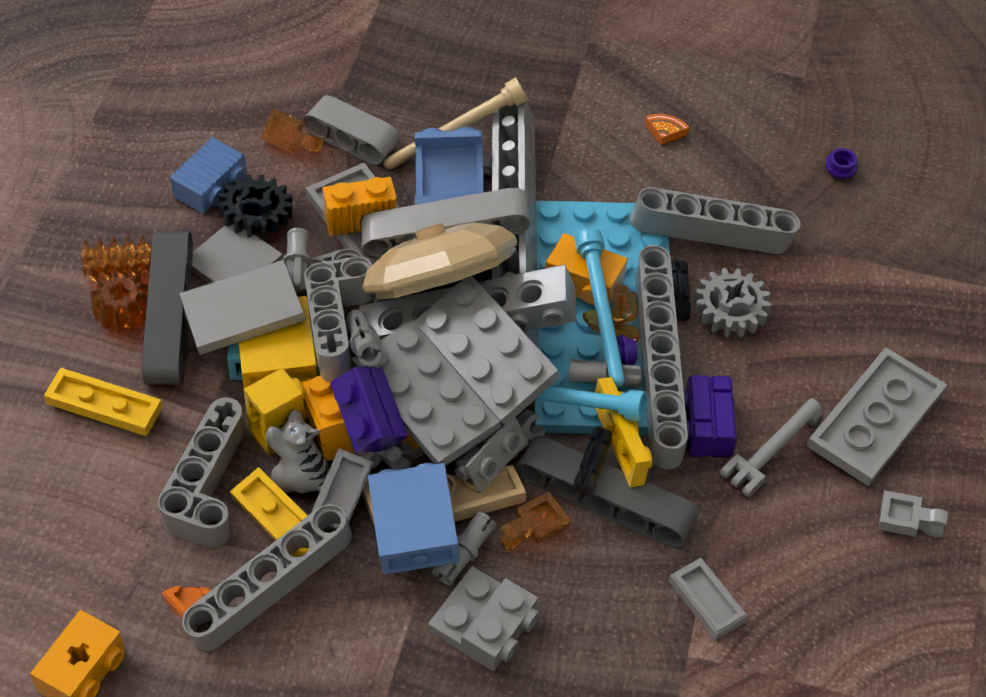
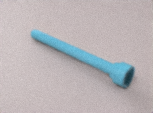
M585 229L578 232L574 237L576 250L586 260L609 377L613 378L616 387H621L625 382L600 261L602 250L605 247L600 230Z
M549 387L535 399L618 411L619 415H623L626 420L642 422L645 418L648 401L645 391L629 390L628 393L622 392L620 396L558 387Z

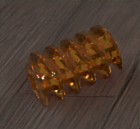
M140 235L137 245H133L130 237L125 236L123 246H119L116 238L111 237L109 247H105L101 238H97L95 247L90 248L87 239H83L81 258L84 277L86 278L88 273L91 281L95 283L99 281L102 272L106 281L109 282L113 280L115 271H117L121 280H127L129 270H131L135 279H141L144 269L149 277L152 242L147 244L144 235Z

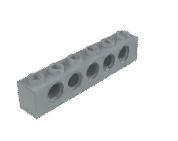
M566 265L478 282L523 332L548 326L555 327L576 321V286ZM453 287L359 305V310L366 313L370 326L378 334L380 340H382L408 322L415 321Z

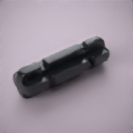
M674 259L671 261L676 318L677 321H686L690 318L691 313L689 277L687 275L688 264L685 260L677 261Z
M600 426L593 429L590 437L591 440L587 445L580 464V470L577 472L574 480L573 489L577 493H582L586 496L593 493L596 480L599 477L607 455L606 452L609 450L612 442L613 433L611 430Z

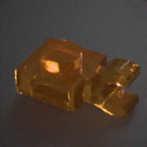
M272 108L260 138L289 152H294L296 144L309 151L320 152L324 142L323 139L302 131L305 121L276 108Z
M547 492L517 508L516 517L518 519L502 527L501 530L505 535L500 538V542L508 552L518 548L529 536H532L538 544L568 528L570 518L553 496Z

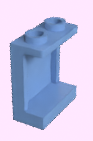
M460 127L456 131L427 128L422 132L414 133L416 145L415 205L484 193L483 137L481 130H475L471 127Z
M423 463L414 468L401 470L385 469L377 474L368 475L378 552L383 575L460 562L445 463Z

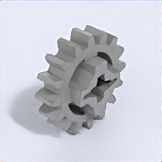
M722 268L720 276L710 272L708 280H700L699 288L696 289L694 298L696 303L694 312L695 314H702L700 321L702 325L712 324L711 332L715 333L720 328L724 330V336L729 337L731 331H736L738 337L742 338L746 329L754 334L758 325H765L771 308V303L769 302L770 291H762L764 282L758 281L754 283L752 281L754 274L752 273L744 277L741 276V271L736 268L734 274H729L726 268Z

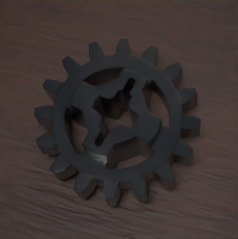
M250 174L246 175V181L234 178L233 186L225 184L224 193H219V217L224 218L225 226L234 224L235 233L246 230L247 237H251L254 232H259L262 237H265L266 230H271L276 234L279 231V225L286 227L288 225V218H292V194L287 193L286 185L277 187V179L275 178L269 182L265 181L264 175H260L258 180H253Z

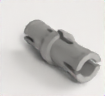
M476 512L474 518L461 535H457L460 562L435 566L432 569L435 577H438L440 573L442 574L438 579L440 582L447 586H452L468 562L475 561L478 557V549L496 528L493 520L486 524L490 519L488 515L483 512Z

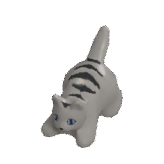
M294 409L290 412L288 421L283 428L278 429L271 426L266 432V441L281 457L279 464L271 472V479L285 493L297 492L304 494L314 491L320 493L329 472L327 459L317 448L313 440L320 433V430L313 429L304 423L302 413Z

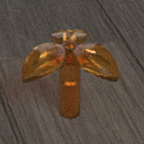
M618 285L615 287L611 311L616 336L624 335L626 338H632L635 342H638L640 333L637 328L625 324V322H630L637 316L638 300L635 291L629 292V288L625 285ZM596 310L584 312L582 316L586 324L600 333Z

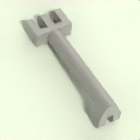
M813 398L807 400L748 461L739 454H736L721 469L719 474L727 479L735 471H738L733 477L731 484L739 488L748 479L750 482L744 487L742 493L748 498L752 496L765 482V475L759 470L806 423L813 428L820 423L823 417L821 405Z

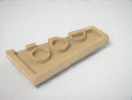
M513 465L504 466L481 493L476 490L470 477L467 480H462L457 475L446 474L454 522L474 517L476 512L489 513L526 502V491ZM367 479L362 496L374 524L369 481Z

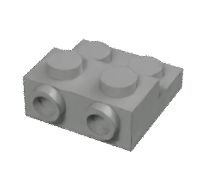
M472 566L430 620L428 632L494 672L502 660L508 662L512 658L519 645L517 639L524 630L530 632L540 616V611L537 610L539 598L506 578L500 583Z

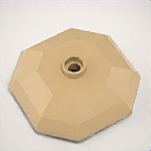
M473 222L447 229L444 228L443 223L428 226L415 231L417 238L389 249L368 269L362 287L366 294L375 293L377 299H389L452 283L494 268L512 256L510 249L517 245V238L504 227Z

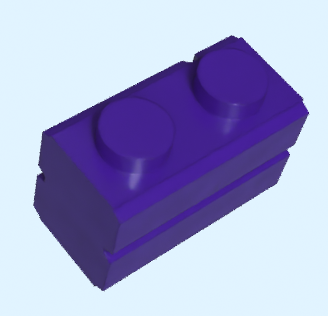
M355 367L330 383L355 453L382 452L408 437L383 367Z
M691 375L688 377L686 389H683L688 431V452L693 457H708L712 455L713 457L729 458L733 456L737 442L732 378L730 376H713L709 378L704 375Z

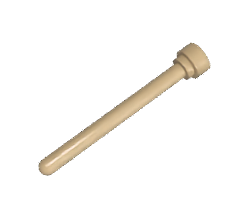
M517 77L504 83L506 87L500 89L502 93L438 129L442 131H456L460 127H469L506 105L511 107L516 104L518 107L529 101ZM415 142L386 157L383 161L384 167L392 170L416 156Z

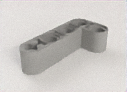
M350 257L319 262L309 266L304 274L319 373L321 378L327 382H332L353 369L343 307L362 305L370 302L376 296L375 293L366 294L362 287L367 271L372 266L371 261L364 257Z
M219 398L210 405L158 499L162 525L166 532L209 548L223 546L228 542L232 533L227 506L224 502L211 496L245 433L242 407L235 399ZM193 479H200L197 482H189ZM178 509H182V510H183V511H181V512H179V513H171V512H173L174 510H178ZM213 521L219 522L216 525H206Z

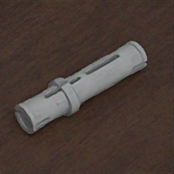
M352 310L345 318V324H347L346 327L351 337L350 347L353 353L359 357L360 363L365 366H374L382 357L380 338L370 326L366 313L362 310ZM359 320L361 326L357 327L355 321ZM366 348H369L370 355H367Z

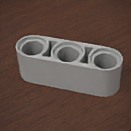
M329 95L323 96L303 118V124L310 134L373 165H380L400 142L398 131L389 123Z

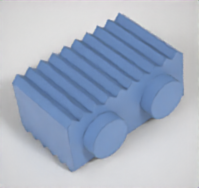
M211 137L209 141H206L205 145H202L201 149H198L196 153H193L192 157H189L188 161L184 162L183 166H180L179 170L175 171V174H171L170 181L173 197L179 199L180 202H184L186 206L189 205L191 209L194 208L196 211H200L201 214H205L212 206H219V193H224V185L233 186L234 178L244 181L247 174L245 155Z

